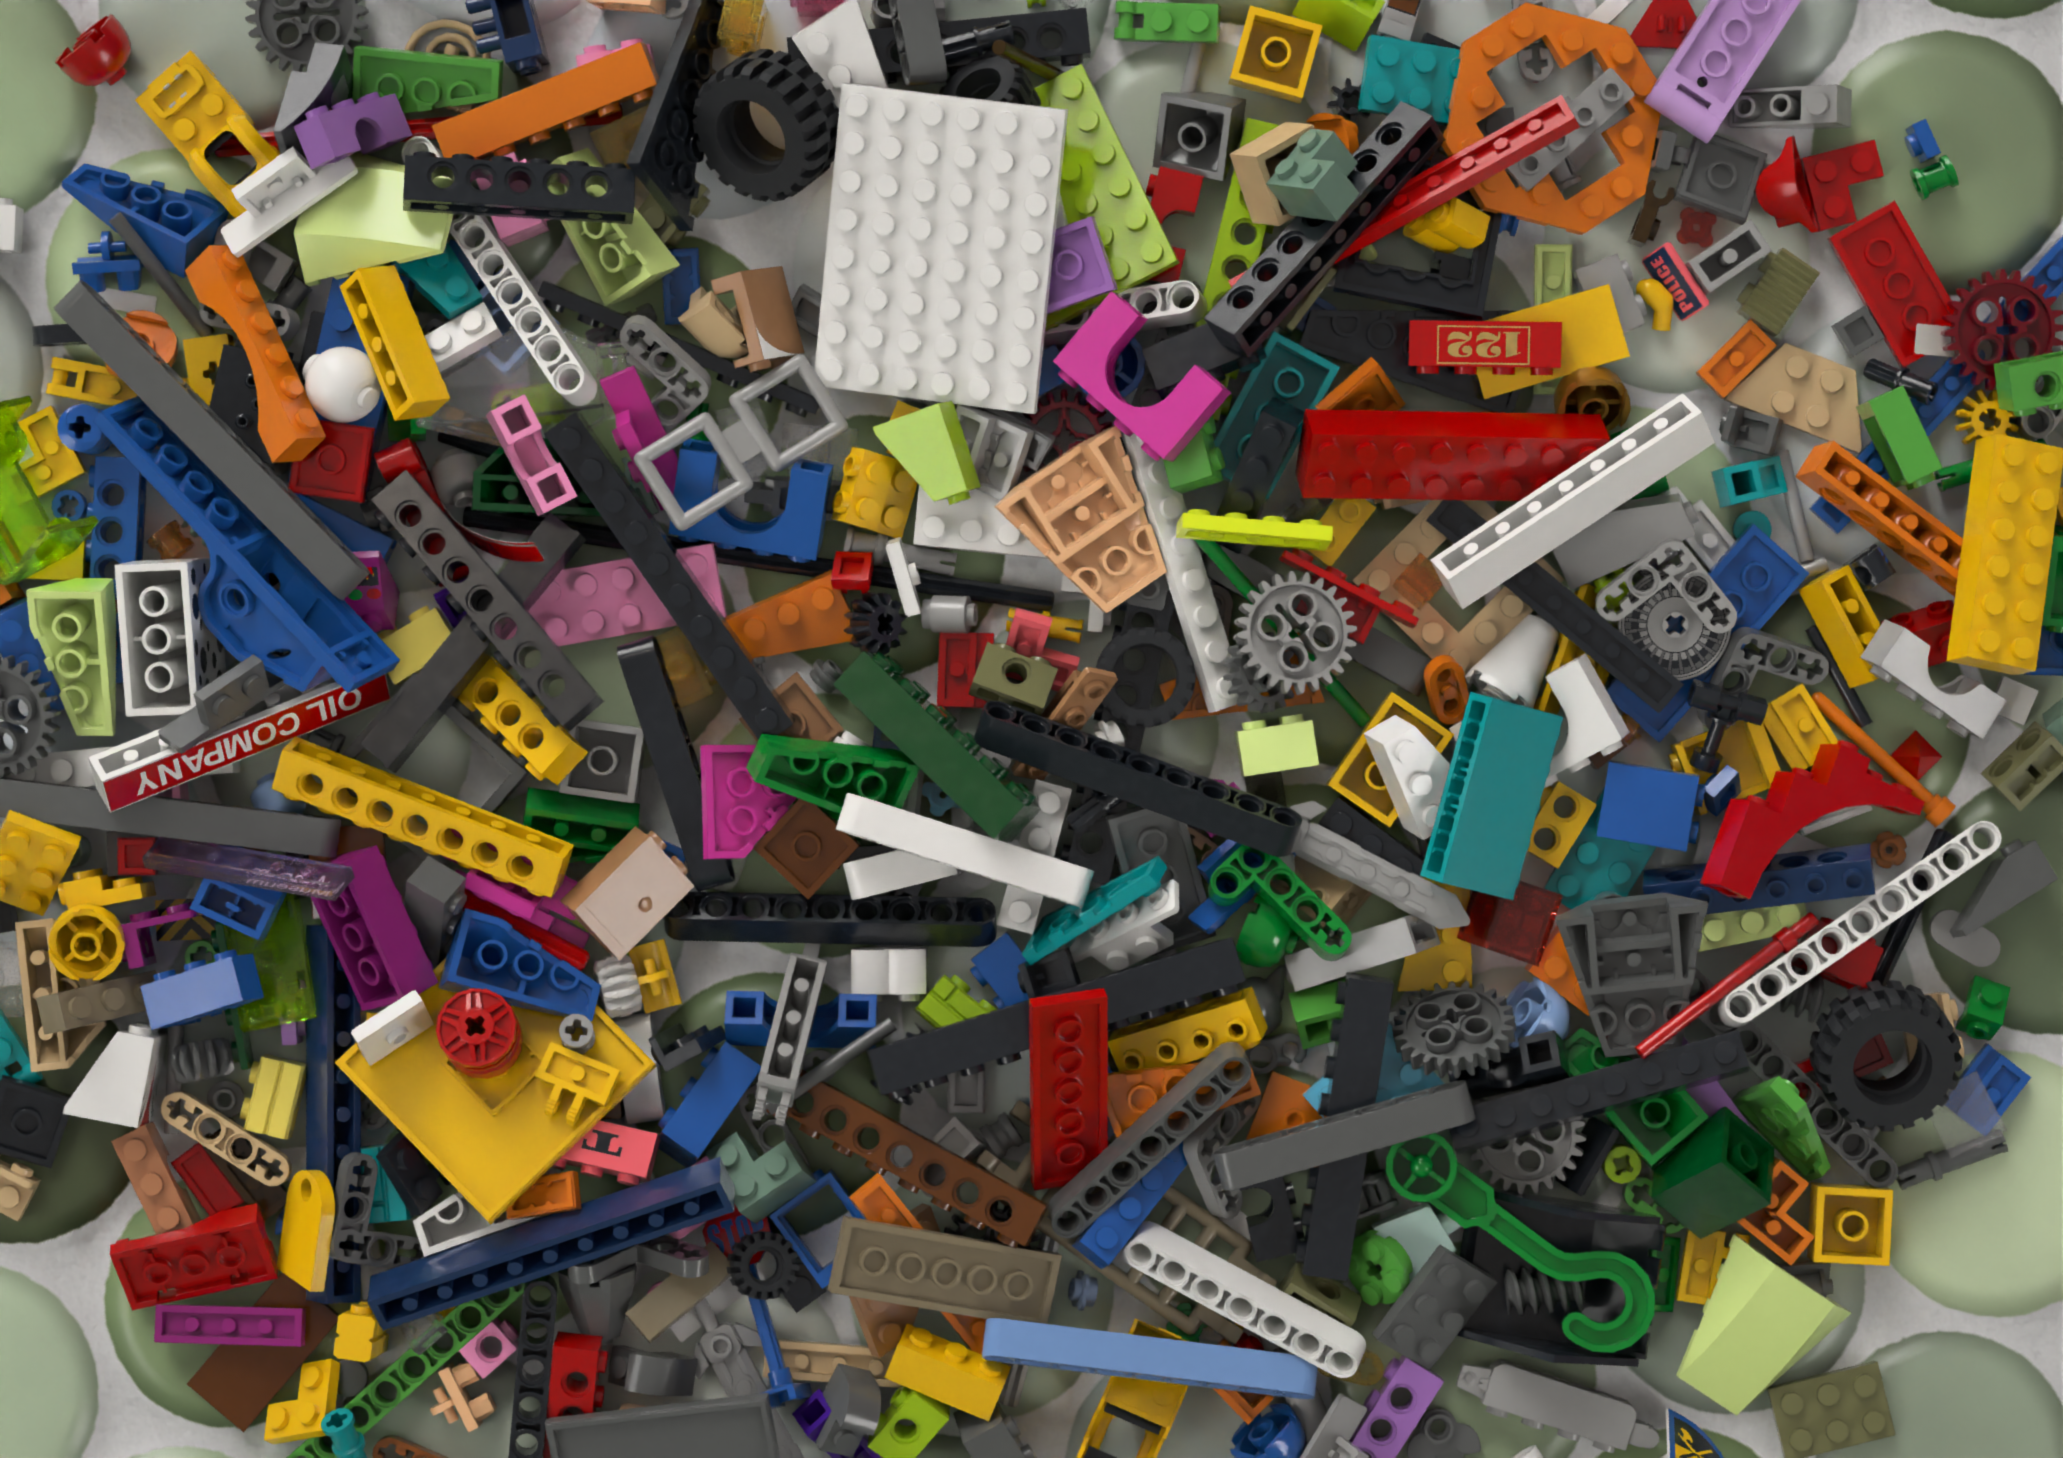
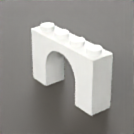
M1586 653L1545 676L1566 714L1568 737L1563 749L1558 754L1552 756L1550 772L1546 778L1544 788L1558 781L1559 779L1556 774L1566 768L1571 773H1574L1590 764L1589 756L1601 751L1604 757L1623 746L1621 740L1630 733ZM1462 720L1449 728L1451 733L1454 734L1456 742Z

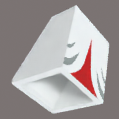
M137 1022L136 1025L130 1024L129 1028L118 1031L64 1106L63 1114L134 1128L150 1123L152 1121L168 1034L158 1032L159 1029L151 1030L150 1023Z

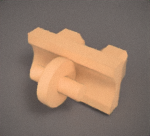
M468 1361L456 1366L452 1362L438 1371L450 1397L448 1398L443 1386L432 1390L438 1401V1404L430 1408L433 1416L443 1412L448 1423H453L459 1419L453 1408L455 1405L469 1433L478 1428L483 1423L482 1420L497 1409L488 1391L471 1399L466 1386L480 1380L481 1376Z

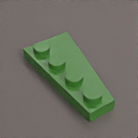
M359 45L354 47L352 92L354 104L358 103L357 99L373 92H378L380 97L395 93L403 113L428 111L435 108L454 107L502 98L503 60Z

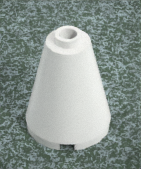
M1527 615L1467 672L1465 676L1467 687L1469 688L1473 683L1479 689L1477 694L1533 708L1559 637L1558 631L1541 615Z

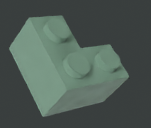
M1310 129L1298 139L1297 146L1289 156L1276 166L1275 173L1266 185L1291 216L1338 221L1360 194L1347 178L1358 162L1334 131Z
M735 1132L705 1152L709 1160L721 1157L735 1186L734 1203L742 1215L755 1224L817 1182L800 1152L785 1140L759 1157L753 1145L739 1133Z

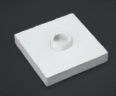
M415 990L353 1029L351 1034L363 1057L371 1066L434 1024L423 1000Z

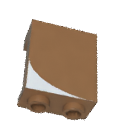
M782 266L745 270L711 280L714 295L734 293L749 351L747 357L733 361L735 368L748 366L750 373L768 368L774 369L791 359V357L805 353Z

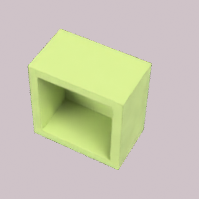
M1303 714L1279 717L1280 725L1266 727V720L1242 723V730L1234 731L1241 776L1245 777L1319 765L1313 721H1304Z

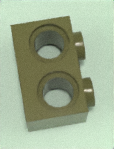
M2034 721L1980 774L2004 799L2016 809L2022 811L2063 771V746L2050 732Z

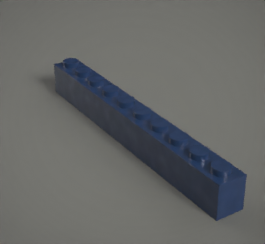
M318 924L306 925V1170H320L325 1173L334 1193L341 1160L351 1152L361 1153V1090L335 1064L356 1043L351 1032L361 1025V1007L324 925ZM361 1165L353 1167L354 1174L361 1173ZM349 1185V1189L361 1192V1187ZM356 1197L349 1198L344 1206L346 1216L348 1218L353 1217L359 1209V1202ZM348 1240L340 1241L339 1248L359 1250L360 1243ZM329 1256L324 1291L310 1292L306 1289V1300L323 1304L361 1302V1265L345 1263Z
M717 1157L583 1203L580 1210L550 1214L370 1276L367 1302L384 1331L734 1212L735 1186L721 1157Z

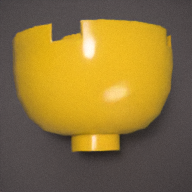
M89 903L75 905L64 911L51 927L48 938L50 960L59 972L70 979L78 981L80 978L92 979V981L101 980L113 973L122 960L125 948L122 924L114 913L103 906Z

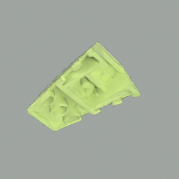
M356 152L350 156L358 169V173L298 215L294 238L305 284L310 287L321 284V279L334 277L338 280L350 277V272L356 271L358 268L379 267L393 261L402 264L444 253L453 214L403 211L405 165ZM438 176L432 181L440 188H447L453 183L450 178Z
M1733 1234L1729 1243L1730 1251L1726 1261L1721 1263L1716 1275L1718 1280L1711 1298H1707L1703 1307V1318L1698 1330L1695 1329L1676 1375L1737 1416L1844 1321L1851 1312L1828 1296L1824 1297L1773 1263L1762 1252Z

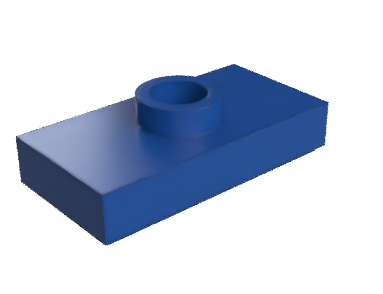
M699 247L668 248L680 266L662 277L665 325L681 324L678 317L689 309L690 295L701 287Z

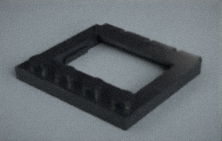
M1427 160L1412 178L1429 169L1432 160ZM1469 189L1456 196V198L1476 209H1480ZM1482 211L1490 216L1485 241L1473 248L1471 257L1473 265L1470 280H1461L1429 272L1405 269L1399 266L1369 262L1359 259L1361 250L1339 261L1333 291L1482 320L1502 213Z

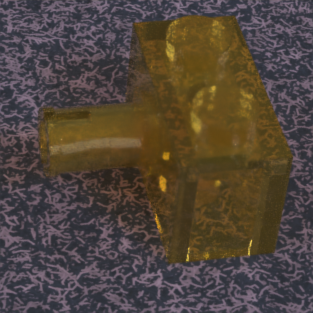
M679 626L656 636L666 663L665 667L668 669V674L670 675L681 709L716 694L713 686L718 684L717 680L706 665L703 666L698 653Z

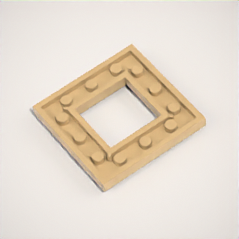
M1431 500L1352 582L1357 587H1359L1360 583H1364L1381 592L1379 598L1390 604L1397 600L1415 610L1413 616L1420 619L1413 629L1390 617L1388 618L1431 660L1440 655L1452 656L1461 665L1466 676L1467 672L1534 610L1504 586L1457 632L1406 581L1447 539V537L1426 521L1443 501ZM1462 500L1487 522L1499 515L1486 501ZM1542 557L1535 561L1559 582L1564 580Z

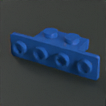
M1227 839L1197 866L1208 884L1214 871L1242 844ZM1247 853L1243 856L1245 864L1251 868H1258L1263 865L1261 857L1256 853ZM1222 878L1216 882L1218 890L1222 893L1229 894L1236 890L1234 882L1230 879ZM1251 888L1236 903L1230 906L1217 905L1209 897L1188 918L1193 925L1207 934H1211L1224 925L1226 920L1243 904L1250 901L1256 892Z

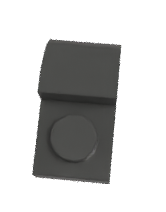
M613 1345L608 1383L623 1386L626 1391L641 1394L692 1396L697 1359L673 1352H647L625 1345Z
M838 1363L823 1392L831 1413L816 1443L821 1451L853 1457L864 1434L874 1435L881 1412V1393L878 1383L870 1370Z

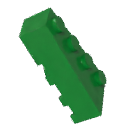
M761 734L746 766L755 782L839 814L841 813L847 793L901 809L920 770L901 750Z

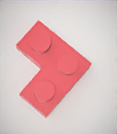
M1016 608L1006 645L1011 646L1016 650V653L1023 656L1044 658L1051 663V666L1058 668L1051 690L1059 691L1072 672L1077 670L1080 657L1045 647L1053 618ZM1010 672L1005 674L1007 677L1023 681L1022 677L1017 673Z

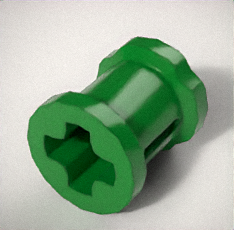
M1947 155L1940 156L1938 162L1920 170L1918 168L1910 170L1913 185L1922 200L1927 199L1930 193L1944 187L1951 186L1954 188L1959 185L1956 171Z

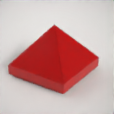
M1917 730L1890 755L1917 781L1942 758Z

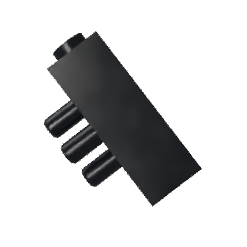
M235 339L234 345H223L209 407L264 463L278 465V462L272 463L258 432V401L254 376L244 347L239 339ZM287 351L298 374L301 362L293 360L294 353Z

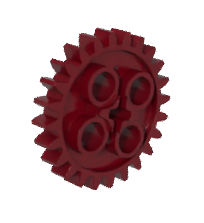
M1998 269L1994 280L1989 271L1982 272V284L1975 278L1968 279L1970 291L1964 288H1957L1955 290L1961 299L1960 302H1947V305L1954 310L1953 315L1942 316V320L1951 324L1950 329L1941 331L1942 336L1951 337V342L1943 347V351L1954 350L1956 355L1951 358L1949 364H1963L1958 374L1960 377L1973 373L1971 385L1977 386L1985 379V390L1993 391L1996 386L1994 364L2001 363L2003 350L2007 361L2021 359L2015 353V344L2020 338L2026 340L2029 345V353L2025 358L2052 353L2051 349L2053 346L2063 345V341L2055 337V332L2062 331L2063 325L2055 324L2054 320L2062 315L2063 311H2052L2050 308L2056 301V296L2046 298L2042 296L2046 291V284L2033 288L2035 276L2029 275L2021 282L2019 270L2012 271L2007 279L2005 269ZM2000 297H2003L2005 300L2003 309H2001L1999 304ZM2019 300L2023 301L2028 308V314L2023 321L2018 320L2013 312L2014 306ZM1982 302L1988 304L1991 310L1990 318L1985 323L1981 322L1976 315V309ZM2000 326L2009 327V334H1997L1996 328ZM1983 340L1988 341L1992 347V354L1986 361L1981 359L1977 352L1978 345Z

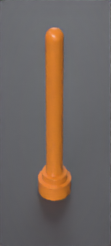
M1822 692L1812 694L1811 698L1819 711L1898 784L1911 788L1913 790L1912 796L1925 801L1922 811L1926 814L1924 818L1936 828L1951 814L1956 805L1946 796L1941 798L1937 793L1935 795L1930 793Z

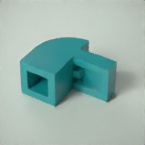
M1780 456L1711 471L1720 508L1788 492Z

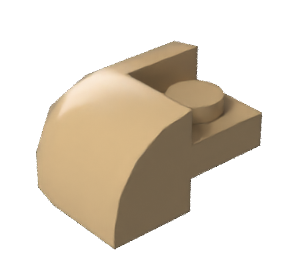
M702 286L690 295L689 309L678 317L679 322L705 349L718 357L740 358L749 354L737 305L729 309L714 295L712 290L707 293Z

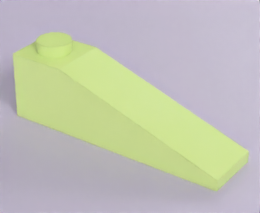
M75 578L28 589L26 594L30 630L34 639L38 638L45 654L44 662L48 671H52L61 691L59 694L76 736H114L116 730V604L113 578Z

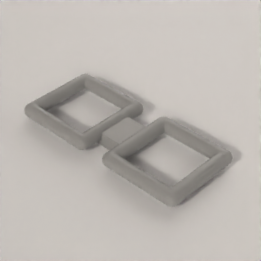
M795 355L730 396L729 402L740 421L722 432L709 413L703 412L634 455V463L676 529L684 531L751 490L753 481L742 464L762 453L773 471L780 472L847 430L848 423L805 355ZM798 372L830 423L779 454L748 405V402ZM703 430L735 482L684 513L652 461Z

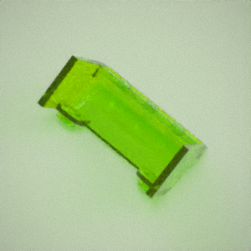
M30 396L0 402V584L2 585L20 582L72 554L99 522L96 516L71 521L66 517H59L50 521L19 464L27 448V436L17 422L33 402Z

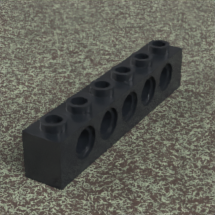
M425 151L415 152L413 156L405 155L403 211L632 224L635 174L631 169H627V166L624 164L609 163L604 167H593L584 161H569L566 165L551 164V161L541 158L530 159L526 163L513 162L512 158L505 156H494L490 160H477L469 154L452 155V158L436 157V154ZM438 176H447L453 183L447 188H440L432 181ZM477 178H485L491 183V186L486 190H477L471 185V182ZM522 180L530 188L525 192L519 193L513 191L509 185L513 181ZM559 182L564 184L568 191L564 194L556 195L551 193L547 187L552 183ZM590 185H599L605 189L606 193L601 197H593L587 193L586 188Z

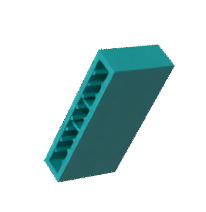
M1470 692L1420 876L1444 884L1510 900L1514 899L1516 888L1520 882V873L1526 851L1530 845L1535 818L1540 809V800L1546 778L1550 772L1552 756L1560 736L1562 716Z

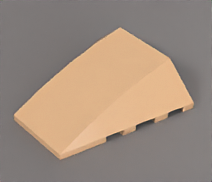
M1115 425L1075 445L1016 485L995 506L1008 521L1104 613L1110 612L1167 572L1152 525L1148 523L1143 508L1145 504L1141 492H1138L1131 472L1133 468L1129 456L1125 454L1120 439L1122 437L1121 431Z

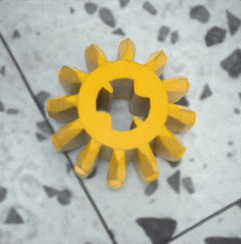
M1983 389L1975 391V400L1969 396L1962 400L1967 410L1958 409L1955 411L1956 417L1965 419L1964 423L1954 427L1956 432L1963 430L1968 432L1961 440L1964 445L1971 443L1974 439L1978 440L1994 434L2009 436L2005 431L2017 432L2019 426L2009 423V419L2017 416H2014L2012 411L2007 412V410L1999 409L1997 390L1995 389L1989 393L1988 398ZM1989 413V419L1994 421V426L1987 427L1985 430V423L1979 421V417Z

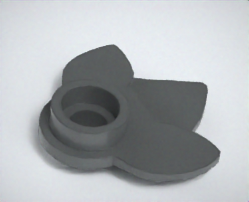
M1434 1408L1422 1416L1419 1424L1420 1432L1408 1444L1407 1458H1464V1454L1480 1452L1481 1444L1478 1434L1471 1426L1456 1422L1454 1416L1445 1409ZM1436 1420H1441L1445 1424L1444 1430L1440 1433H1434L1431 1430V1425Z

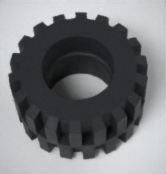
M987 55L979 60L977 58L970 61L968 65L960 67L954 75L945 81L947 84L941 87L939 94L1034 106L1041 105V100L1023 68L998 55L995 57Z

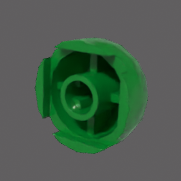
M1257 894L1254 900L1255 903H1258L1256 911L1248 913L1236 945V951L1240 962L1258 968L1270 967L1280 962L1286 952L1293 954L1300 937L1290 928L1281 915Z

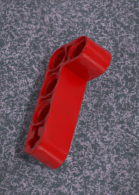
M408 437L374 453L377 465L388 484L407 470L449 517L438 498L429 468L413 439ZM414 510L406 517L410 527L420 522V510ZM437 538L431 543L429 548L431 555H437L443 551L445 547L444 538ZM468 566L457 568L453 574V581L469 575ZM440 583L439 587H444V585Z

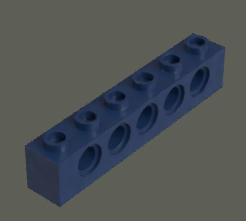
M1870 843L1775 854L1763 871L1751 899L1731 898L1701 884L1700 881L1707 863L1644 870L1642 885L1644 895L1669 893L1707 901L1708 908L1706 914L1875 895V875Z

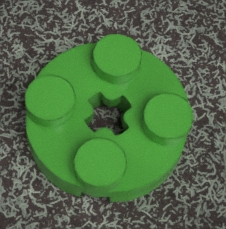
M1366 1230L1354 1238L1348 1277L1360 1292L1365 1303L1372 1306L1378 1303H1394L1410 1284L1409 1274L1413 1272L1412 1262L1406 1250L1396 1239L1391 1236L1384 1239L1379 1235H1375L1378 1231ZM1379 1264L1383 1270L1380 1272L1375 1265Z

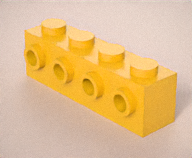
M395 265L358 268L340 286V290L394 420L430 417L450 399V396Z
M1251 986L1228 995L1209 999L1193 1006L1180 1008L1161 1016L1138 1021L1126 1027L1116 1029L1108 1039V1046L1119 1072L1187 1064L1201 1058L1205 1059L1214 1049L1226 1042L1238 1043L1244 1050L1251 1049L1261 1043L1260 1040H1262L1268 1026Z

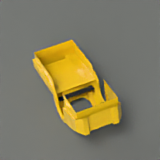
M190 50L177 63L174 62L149 84L147 89L135 101L189 162L191 170L200 182L234 218H237L247 210L236 200L231 190L281 154L254 128L255 123L235 97L228 92L195 52ZM234 134L255 158L257 164L234 185H230L219 176L206 159Z
M1136 1318L1128 1333L1186 1341L1179 1335L1160 1327L1156 1328ZM1110 1376L1075 1458H1117L1099 1450L1107 1428L1115 1417L1145 1429V1436L1136 1458H1157L1189 1385Z

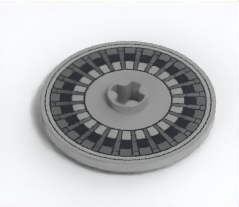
M1662 569L1657 570L1661 579L1667 575ZM1652 573L1644 576L1633 586L1638 590L1650 588L1654 581ZM1701 576L1689 578L1685 585L1686 592L1691 596L1702 595L1707 587L1706 580ZM1671 582L1626 617L1618 621V631L1679 681L1697 677L1715 665L1725 652L1731 635V630L1726 633L1710 631ZM1630 591L1626 594L1630 602L1637 598ZM1714 592L1706 602L1698 604L1697 608L1701 610L1706 604L1713 613V617L1709 621L1711 623L1718 621L1722 625L1727 621L1725 614L1729 610L1727 607L1720 610L1711 599L1718 597V594ZM1671 615L1677 618L1681 615L1684 619L1680 624L1684 629L1680 633L1673 630L1668 634L1666 629L1669 624L1665 621L1667 617Z

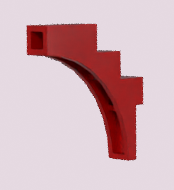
M1838 740L1837 744H1821L1811 772L1793 767L1792 772H1775L1766 800L1753 795H1748L1746 799H1730L1700 883L1731 898L1751 899L1763 871L1778 850L1800 829L1819 817L1845 807L1861 805L1876 806L1899 815L1920 816L1925 801L1912 796L1913 790L1907 786L1898 783H1891L1890 785L1882 781L1884 777L1882 774L1868 769L1871 758L1858 753L1859 747L1843 740Z

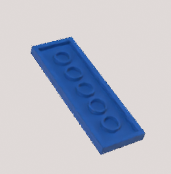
M1752 523L1708 572L1737 612V620L1731 629V635L1742 627L1760 630L1810 574ZM1670 615L1665 620L1669 624L1666 629L1668 634L1673 630L1680 633L1684 629L1680 624L1684 619L1681 615L1677 618ZM1743 643L1741 649H1743L1747 644ZM1718 661L1703 674L1691 679L1681 680L1680 682L1684 685L1660 713H1657L1617 678H1614L1605 689L1617 707L1660 743L1691 708L1687 702V695L1692 681L1696 679L1709 683Z

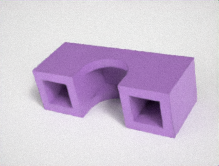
M373 92L357 99L358 103L354 104L351 98L331 106L332 110L330 111L324 105L305 113L307 120L294 126V129L310 168L314 169L336 163L359 150L365 155L386 149L412 136L396 94L380 97L378 92Z

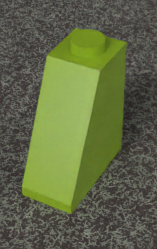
M952 401L938 403L873 427L874 433L934 502L947 499L949 505L970 499L969 491L981 487Z

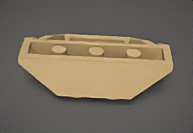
M54 918L15 922L31 1072L70 1068L106 1026V1021L44 1035L36 998L102 983L101 980L92 981V979L80 978L78 981L70 979L59 972L54 966L48 952L50 930L56 922Z

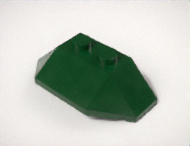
M543 438L554 460L557 463H561L577 497L542 515H548L551 512L555 516L602 517L548 439ZM500 446L473 471L471 510L537 515L502 446Z

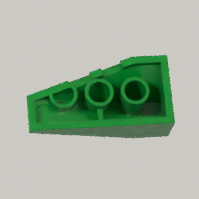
M1579 1028L1564 1041L1570 1074L1573 1077L1634 1060L1627 1055L1605 1057L1598 1037L1583 1028ZM1686 1090L1604 1113L1652 1171L1709 1119V1116Z

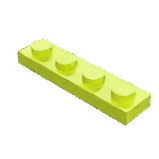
M1192 509L1187 513H1183L1176 525V538L1325 551L1332 542L1333 526H1324L1321 521L1314 519H1305L1299 523L1285 522V519L1279 516H1266L1262 520L1248 519V516L1243 513H1227L1224 517L1210 515V512L1207 510Z

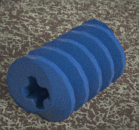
M82 403L66 409L60 416L57 425L58 436L61 442L71 450L89 455L101 454L108 450L112 443L109 442V439L93 422L102 410ZM84 427H91L90 432H84Z

